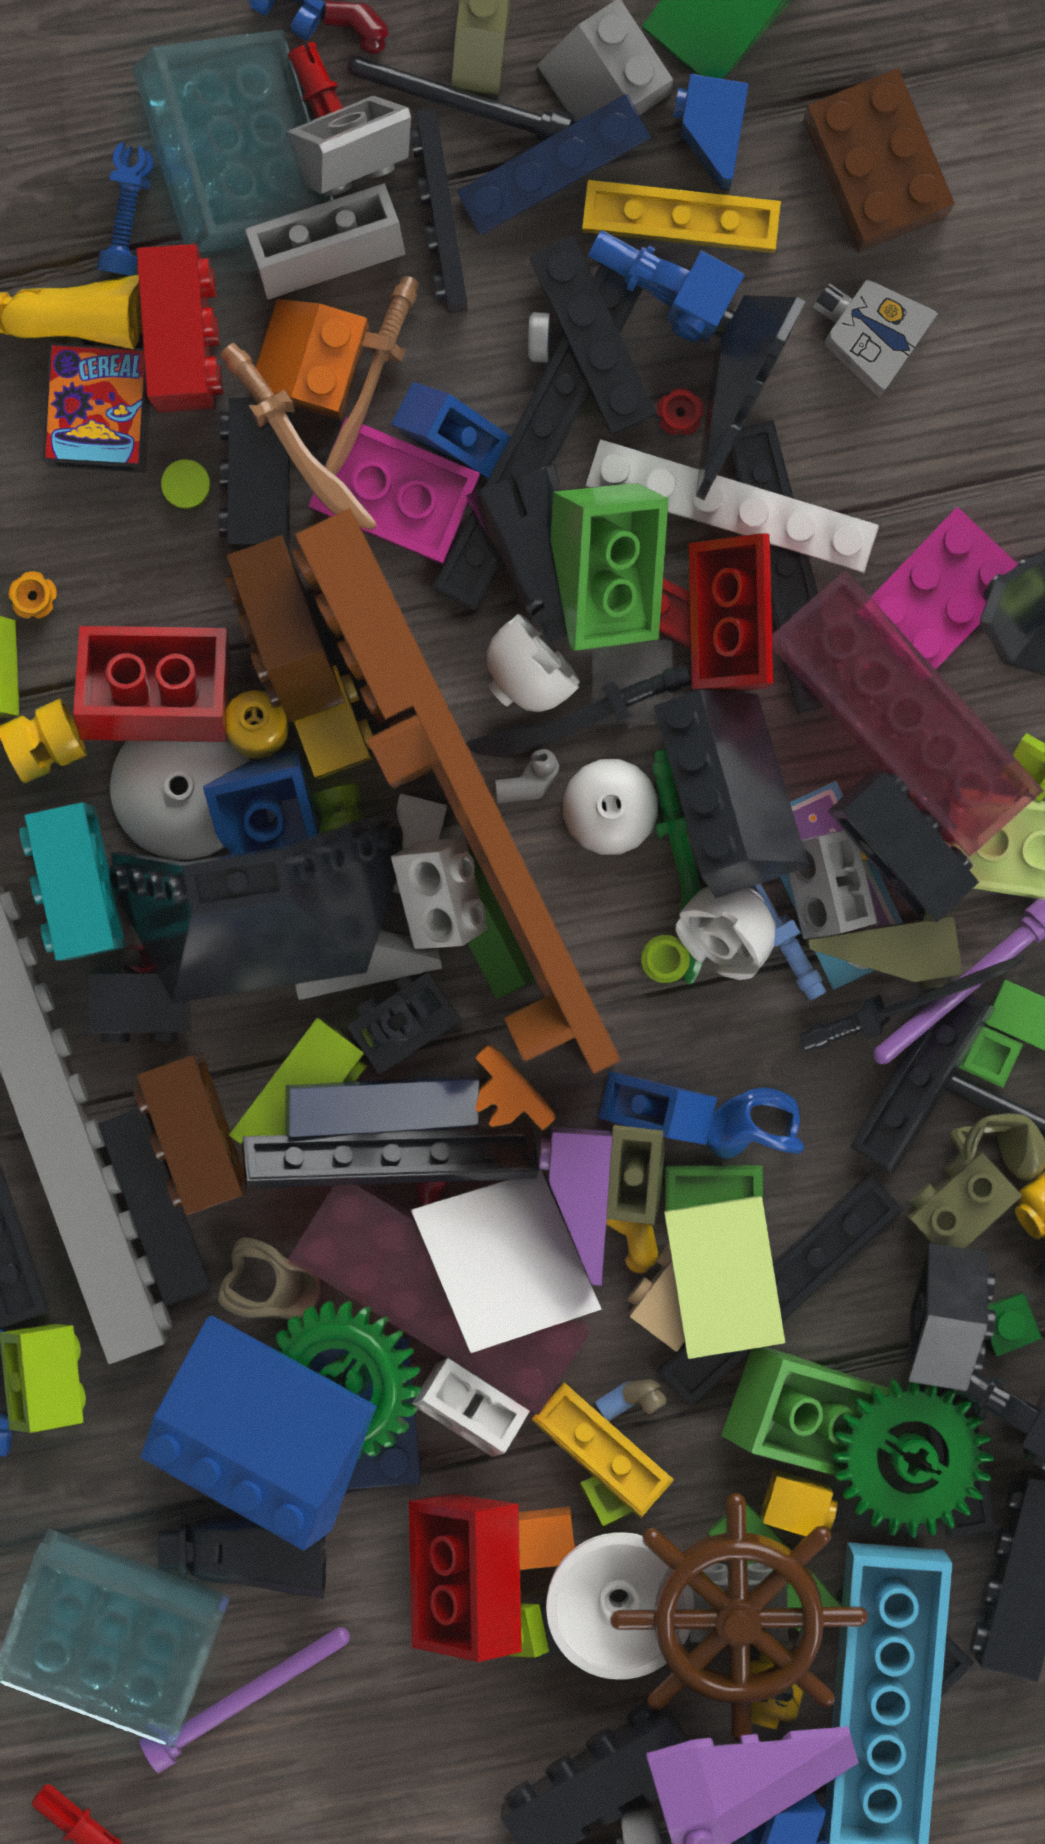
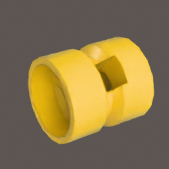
M57 699L36 709L35 717L31 720L20 716L0 725V739L16 773L25 784L50 773L52 763L56 762L60 766H66L87 756L83 740H80L76 724L62 699Z

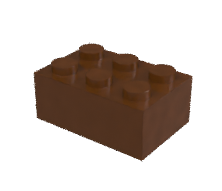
M899 68L807 106L803 117L804 125L858 253L948 216L955 203Z
M280 535L227 555L233 575L225 577V582L234 605H237L240 614L237 617L246 641L250 643L254 667L260 681L264 684L272 707L276 708L282 705L289 723L345 703L306 591L283 536Z
M203 1052L136 1075L139 1085L133 1087L135 1099L142 1114L150 1112L155 1127V1132L149 1134L151 1144L159 1161L166 1159L172 1177L166 1180V1185L175 1208L183 1206L187 1216L241 1197L251 1188H245L244 1168L234 1139L229 1136L231 1131Z

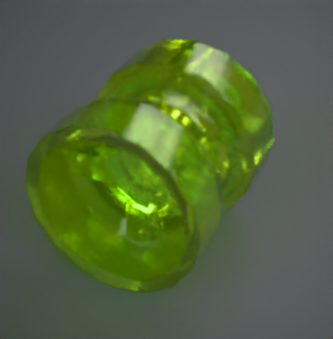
M358 783L338 786L311 794L314 809L321 813L323 821L319 827L320 833L365 817V815L360 813L358 802L361 799Z

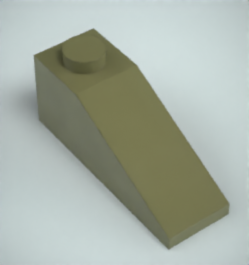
M945 915L938 922L914 920L804 939L805 947L810 950L912 982L921 981L922 989L942 987L951 983L950 976L963 974L954 916Z

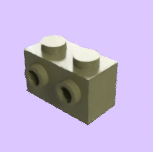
M976 1150L975 1157L972 1160H963L959 1153L945 1166L944 1171L948 1175L934 1188L928 1183L911 1197L908 1203L912 1208L905 1216L930 1243L965 1249L1022 1195L983 1152Z

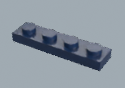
M624 94L457 192L479 234L483 235L650 140L651 137L629 94Z

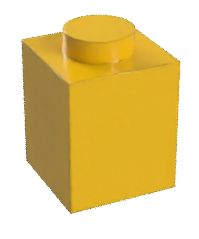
M773 1469L760 1517L763 1524L807 1536L819 1525L826 1526L829 1530L831 1529L836 1516L838 1501L832 1500L833 1492L829 1485Z

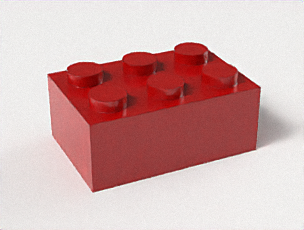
M196 244L137 248L147 397L158 413L216 409L215 395H223L224 387L221 365H218L216 356L212 357V347L220 346L218 317H214L213 307H209L208 298L217 297L214 268H211L210 259L202 257Z
M79 626L73 716L80 740L227 742L226 708L229 705L231 651L227 628Z
M454 1493L408 1501L412 1648L475 1662L522 1652L519 1505L517 1503Z

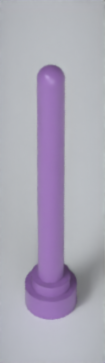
M1039 898L1024 910L1025 917L1020 920L1021 926L960 978L1011 959L1033 941L1039 943L1045 939V900ZM982 984L927 1004L875 1048L873 1052L874 1060L879 1064L889 1063Z
M343 1627L332 1630L171 1731L169 1728H166L160 1732L158 1729H155L140 1738L139 1743L148 1762L157 1773L176 1763L175 1757L182 1753L181 1748L347 1645L350 1640L349 1631Z

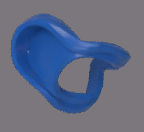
M756 1088L737 1095L726 1101L714 1112L707 1145L714 1155L723 1159L736 1157L744 1151L750 1142H757L775 1150L800 1155L804 1150V1143L801 1141V1138L796 1137L800 1123L798 1104L791 1095L772 1088ZM757 1105H766L789 1112L786 1135H771L758 1128L751 1119V1109Z

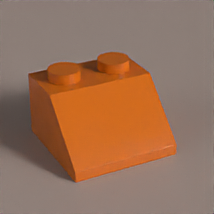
M277 299L256 369L275 395L285 389L294 407L342 421L364 346H361L365 332L370 330L366 317L320 303Z

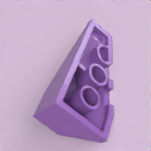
M848 1726L790 1731L779 1741L759 1742L757 1734L741 1735L740 1744L714 1746L712 1738L694 1739L646 1753L673 1844H731L859 1763Z

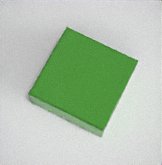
M984 1026L959 1068L1003 1088L1023 1044Z

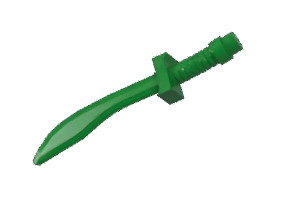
M656 750L653 751L654 763H652L653 775H656L657 789L664 821L655 823L654 826L659 840L664 834L668 833L681 887V913L701 888L686 832L688 826L685 816L681 815L678 791L667 751ZM689 953L690 962L684 974V979L687 984H692L699 974L703 963H700Z

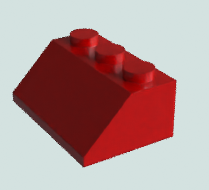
M760 533L689 543L692 690L736 692L769 688L773 684L770 534Z

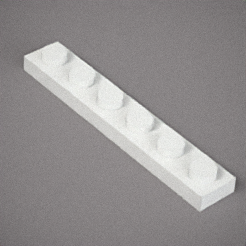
M600 439L585 485L587 488L639 483L668 498L667 513L742 536L768 533L770 534L771 545L865 573L879 525L718 475L705 500L696 497L698 469Z

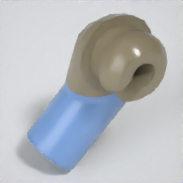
M645 1379L624 1382L596 1400L595 1404L604 1418L610 1421L637 1403L642 1405L644 1412L652 1414L663 1407L667 1399L659 1388L662 1386L657 1381Z

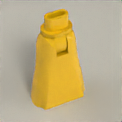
M139 275L109 279L78 287L21 289L13 297H10L8 292H0V333L19 338L69 336L134 349L139 342L140 335H143Z

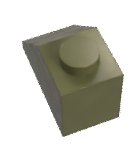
M459 0L452 87L476 94L499 96L511 0Z
M614 1125L606 1219L655 1224L661 1201L664 1170L663 1131Z

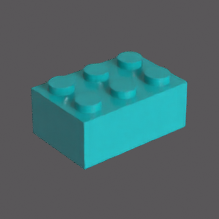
M81 802L24 815L26 827L20 828V838L26 857L33 855L37 875L30 876V883L36 904H44L48 923L41 924V934L46 952H54L56 961H63L125 948L126 943L116 897L109 880V865L96 806Z

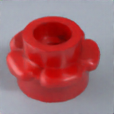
M676 388L668 396H663L659 400L656 412L661 418L660 426L665 432L671 435L682 433L687 436L697 431L700 427V418L704 416L705 410L704 404L698 396H694L688 389ZM678 408L684 409L685 415L683 417L676 415Z

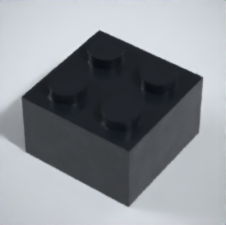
M929 1243L910 1307L908 1382L967 1391L973 1372H981L985 1356V1344L982 1342L983 1339L991 1340L996 1320L995 1310L988 1309V1303H991L995 1289V1274L988 1273V1252Z

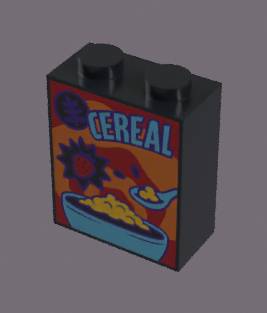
M69 336L63 338V344L50 343L43 461L53 468L146 473L150 400L147 397L144 348H141V342H138L134 349L114 345L112 347L93 346V341Z

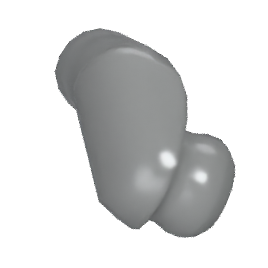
M547 749L537 750L531 755V761L520 777L495 780L497 802L508 803L542 798L558 776L559 763L555 755Z

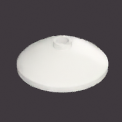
M228 739L227 742L126 741L116 757L111 773L110 796L115 815L128 836L139 846L153 854L176 860H192L209 856L223 849L224 846L215 834L203 786L251 760L236 752ZM176 777H184L188 782V789L182 795H175L171 790V783Z
M619 1532L603 1534L586 1540L563 1558L549 1583L546 1611L548 1625L554 1641L573 1664L598 1677L616 1680L638 1678L650 1674L666 1664L657 1643L655 1630H616L610 1624V1617L617 1610H655L658 1588L669 1567L644 1545L642 1535ZM686 1585L681 1592L676 1609H694L693 1591L690 1586ZM616 1589H622L627 1592L628 1596L622 1602H615L610 1598V1594ZM677 1629L683 1645L691 1629Z

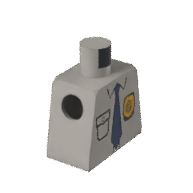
M869 280L864 282L853 299L829 283L813 306L815 310L836 323L824 342L825 346L879 398L938 314L918 302Z

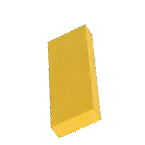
M565 1382L532 1418V1422L640 1518L648 1512L674 1481L671 1476Z

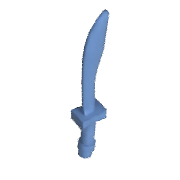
M761 884L751 886L753 890L762 896L775 922L774 946L780 947L784 957L789 962L788 964L797 977L796 983L801 992H805L809 1001L826 993L827 991L821 983L823 979L817 970L812 969L810 961L807 959L806 954H804L803 949H801V945L798 944L796 935L800 934V931L794 920L790 919L787 914L779 918Z

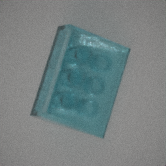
M283 29L152 47L133 67L135 80L184 244H196L200 253L249 243L245 231L246 228L334 200L333 196H324V193L320 194L305 187L287 131L310 122L306 105L301 98L303 94L291 61L287 58V54L290 51Z
M49 1529L35 1552L0 1652V1683L174 1748L231 1597Z

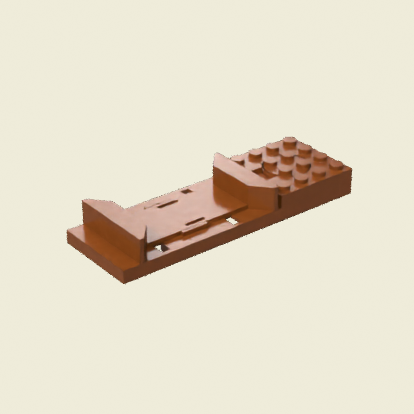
M351 508L295 534L301 547L292 551L314 594L317 595L323 592L314 598L336 639L345 636V639L337 642V645L357 682L366 679L368 683L359 688L378 725L381 726L388 723L390 726L389 729L367 739L388 783L393 789H396L434 771L544 997L504 1016L524 1062L573 1038H576L593 1074L621 1061Z

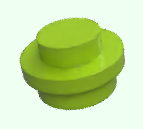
M656 936L648 941L642 950V968L647 976L656 982L671 983L677 981L686 973L689 967V952L680 939L674 936Z

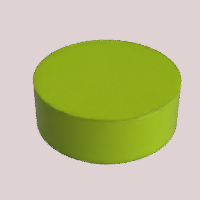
M182 459L173 462L166 468L162 475L161 488L164 496L173 506L182 510H192L200 507L208 499L211 492V480L202 465L193 460Z

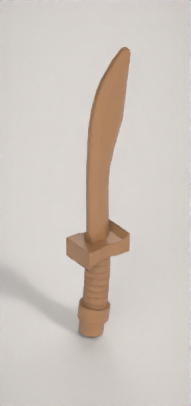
M403 276L400 283L395 286L390 296V306L379 333L365 332L361 346L368 347L372 351L374 358L359 399L343 426L325 468L334 475L343 467L356 442L384 363L388 360L401 363L406 348L399 347L396 344V340L407 312L413 307L417 298L416 292L420 284L412 277Z
M235 343L228 345L221 352L220 356L227 363L226 367L234 376H238L258 405H249V408L258 427L260 428L267 423L271 425L294 465L327 509L336 515L351 508L360 528L375 529L376 522L346 485L316 460L302 442L285 414L287 412L295 413L293 402L285 389L275 395L252 364L253 360L244 350H240Z

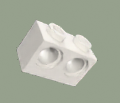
M465 837L417 841L391 856L414 949L463 946L488 930L485 906L480 899L474 875V861L469 854Z
M449 1358L436 1363L423 1384L422 1391L412 1402L419 1410L492 1457L506 1452L530 1412Z

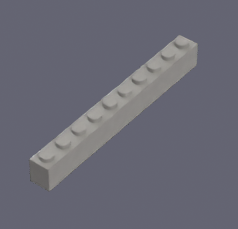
M0 885V1072L107 1362L112 1364L165 1344L169 1339L167 1331L173 1328L164 1302L156 1304L150 1285L156 1283L147 1256L139 1258L133 1239L138 1238L139 1234L131 1212L129 1210L122 1212L116 1196L117 1193L122 1192V1188L114 1166L112 1164L105 1166L99 1148L105 1146V1142L96 1119L89 1121L85 1112L83 1102L88 1101V1094L79 1073L72 1075L66 1057L72 1053L66 1034L62 1028L55 1030L49 1011L55 1009L53 998L45 982L38 984L32 968V965L38 964L36 952L29 937L21 938L15 922V920L21 918L19 906L12 891L5 893L2 885Z

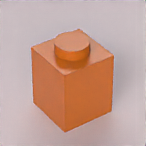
M570 1506L519 1512L520 1570L558 1566L563 1558L575 1548Z

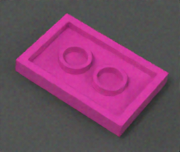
M345 417V419H344V422H343L342 427H341V429H340V431H339V434H340V432H341L343 426L345 425L346 421L348 420L347 417ZM362 424L349 457L335 476L346 485L376 522L375 529L360 528L361 531L443 565L469 505L465 495L474 492L480 478V473ZM313 493L308 508L329 518L334 516Z
M956 507L855 614L914 671L926 680L981 623L980 617L987 602L984 600L983 595L990 581L997 574L1004 575L1018 564L963 511Z

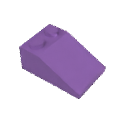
M552 1127L551 1138L541 1137L540 1170H549V1183L591 1284L602 1285L612 1135L608 1130Z

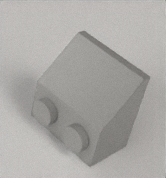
M621 0L613 1L578 24L537 64V68L566 112L574 115L573 123L624 94H629L639 115L671 95L673 78Z
M371 96L287 131L305 187L320 194L324 193V196H334L349 190L352 187L351 181L365 175L368 178H376L392 172L395 169L394 163L408 158L411 115L408 107Z

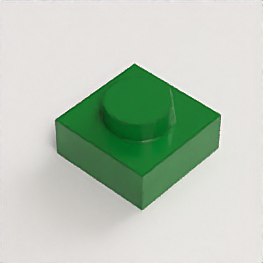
M1018 1292L988 1304V1309L995 1310L996 1312L994 1332L991 1340H989L996 1356L1042 1339L1023 1292Z

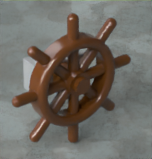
M732 1493L726 1499L727 1533L705 1538L687 1548L683 1553L657 1529L650 1528L643 1533L642 1541L644 1545L669 1567L658 1588L655 1610H617L612 1613L610 1624L616 1630H655L661 1654L672 1672L648 1695L647 1703L652 1710H662L687 1685L705 1697L731 1703L732 1736L735 1741L740 1742L741 1735H752L751 1703L775 1697L794 1684L821 1708H829L834 1704V1693L809 1670L819 1651L823 1628L861 1627L867 1623L868 1613L863 1607L859 1606L822 1607L817 1583L806 1565L830 1542L831 1532L826 1526L819 1525L815 1527L791 1551L771 1538L747 1533L745 1498L739 1493ZM747 1560L756 1562L747 1566ZM727 1561V1566L719 1562ZM788 1583L794 1588L802 1607L788 1608ZM686 1585L690 1586L693 1591L694 1609H676L681 1592ZM788 1628H801L798 1639L790 1652L778 1642L788 1641ZM677 1629H691L690 1642L701 1643L689 1653L681 1642ZM727 1644L730 1645V1674H724L706 1667ZM749 1644L756 1647L774 1666L764 1671L750 1674Z

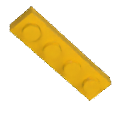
M588 180L582 232L599 234L603 230L612 236L775 253L781 201Z

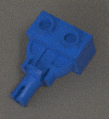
M601 230L588 257L624 276V282L628 283L626 289L633 292L637 285L662 303L671 307L666 321L674 324L671 330L676 335L692 343H697L699 339L708 343L745 274L702 250L692 269L688 271L674 263L654 256L655 248L648 246L647 249L642 247L639 251Z

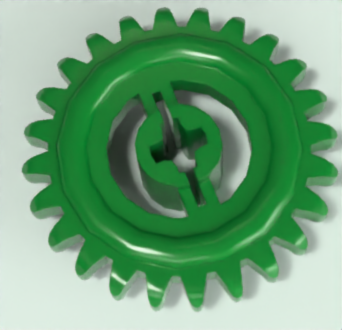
M328 1301L322 1305L320 1317L316 1308L310 1306L303 1313V1321L298 1316L289 1319V1332L282 1330L276 1334L277 1344L281 1348L275 1347L273 1349L309 1369L314 1358L320 1352L331 1348L345 1349L350 1352L337 1357L325 1366L319 1374L342 1386V1380L345 1375L343 1372L353 1366L346 1375L348 1379L345 1382V1388L358 1396L369 1388L373 1379V1395L370 1402L377 1405L357 1461L362 1457L363 1450L369 1456L375 1457L381 1451L380 1444L385 1447H392L396 1443L397 1438L393 1432L401 1434L409 1429V1423L401 1417L413 1416L418 1411V1407L405 1401V1399L416 1397L422 1389L419 1386L409 1385L406 1381L415 1377L420 1372V1368L403 1366L402 1362L412 1355L414 1349L396 1350L394 1346L403 1335V1331H397L385 1336L383 1332L389 1319L387 1316L382 1317L371 1325L369 1324L370 1306L363 1308L354 1318L352 1315L353 1304L351 1301H347L340 1307L336 1316L333 1302Z
M892 1378L889 1380L888 1394L884 1395L876 1386H872V1403L869 1404L860 1398L855 1400V1404L860 1411L859 1416L843 1415V1420L851 1427L850 1432L842 1431L835 1434V1438L845 1444L846 1448L835 1451L832 1454V1458L835 1461L846 1463V1466L839 1469L834 1477L838 1481H851L843 1490L842 1497L848 1500L860 1496L855 1504L854 1512L860 1516L867 1510L872 1509L869 1522L873 1528L878 1527L886 1517L888 1532L892 1536L896 1535L901 1523H905L907 1533L911 1538L916 1537L919 1523H923L929 1534L935 1536L936 1519L941 1518L948 1527L954 1528L955 1524L951 1511L956 1509L969 1516L971 1512L964 1498L968 1496L978 1500L983 1499V1495L973 1483L974 1481L991 1480L987 1472L978 1468V1464L994 1460V1457L989 1452L978 1449L982 1444L989 1442L991 1436L985 1432L973 1431L984 1420L977 1417V1414L964 1416L972 1405L971 1401L962 1399L952 1404L956 1393L954 1389L946 1388L937 1395V1386L925 1384L923 1390H920L918 1383L907 1381L905 1390H902L898 1382ZM920 1421L933 1426L941 1434L946 1444V1464L944 1465L939 1462L935 1448L922 1435L904 1433L896 1437L888 1431L903 1422ZM886 1439L897 1445L905 1453L909 1451L916 1454L919 1451L925 1462L932 1469L939 1470L938 1473L922 1463L918 1465L912 1462L909 1465L904 1456L895 1447L885 1443ZM880 1447L889 1453V1461L892 1467L905 1481L923 1483L931 1478L936 1481L932 1485L916 1491H904L892 1487L883 1479L878 1468V1448Z

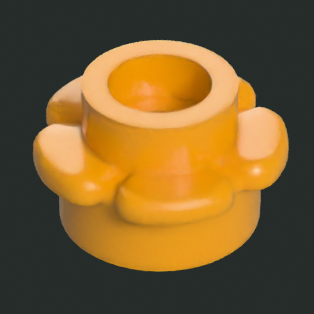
M30 571L12 582L8 595L9 599L13 602L12 608L17 615L25 619H29L31 616L40 619L52 611V602L57 597V591L51 580L44 579L43 575L39 572ZM32 591L37 593L35 600H30L28 597Z

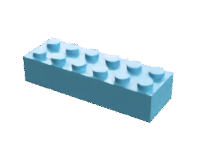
M847 1542L842 1607H863L868 1613V1621L861 1627H840L834 1691L835 1702L833 1704L831 1728L848 1726L859 1763L827 1783L825 1798L826 1815L823 1824V1833L827 1844H929L952 1561L942 1549Z

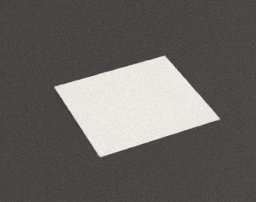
M539 1170L536 1179L506 1180L411 1210L470 1353L602 1310L541 1170Z

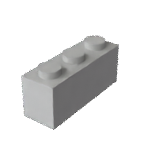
M385 183L245 229L252 257L267 300L406 255L400 223Z

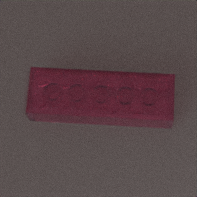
M846 570L839 574L772 635V649L880 769L888 774L890 772L896 774L906 783L911 791V794L908 796L911 802L919 811L924 809L929 812L940 824L942 831L939 834L951 847L955 846L960 849L967 857H971L1044 791Z
M366 1184L334 1185L288 1258L363 1306H370L371 1311L379 1316H387L390 1323L446 1358L454 1361L537 1415L543 1409L591 1332L589 1324L579 1318H575L470 1353L413 1214Z

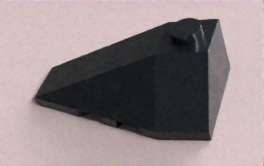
M744 295L736 311L729 308L725 310L715 329L714 334L721 337V341L714 354L696 488V497L705 500L803 309L806 301L799 297Z

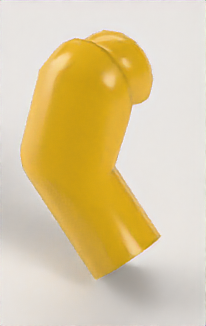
M606 1219L608 1226L627 1238L629 1253L625 1262L631 1271L642 1274L656 1264L659 1251L651 1224Z

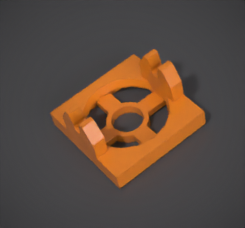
M488 1043L476 1054L475 1058L492 1077L481 1086L475 1110L480 1112L491 1104L497 1106L489 1118L488 1124L491 1127L510 1124L523 1111L528 1114L542 1131L555 1120V1110L493 1043L491 1045Z

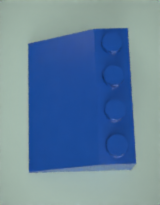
M211 1315L203 1324L154 1415L140 1458L305 1551L333 1529L377 1405Z

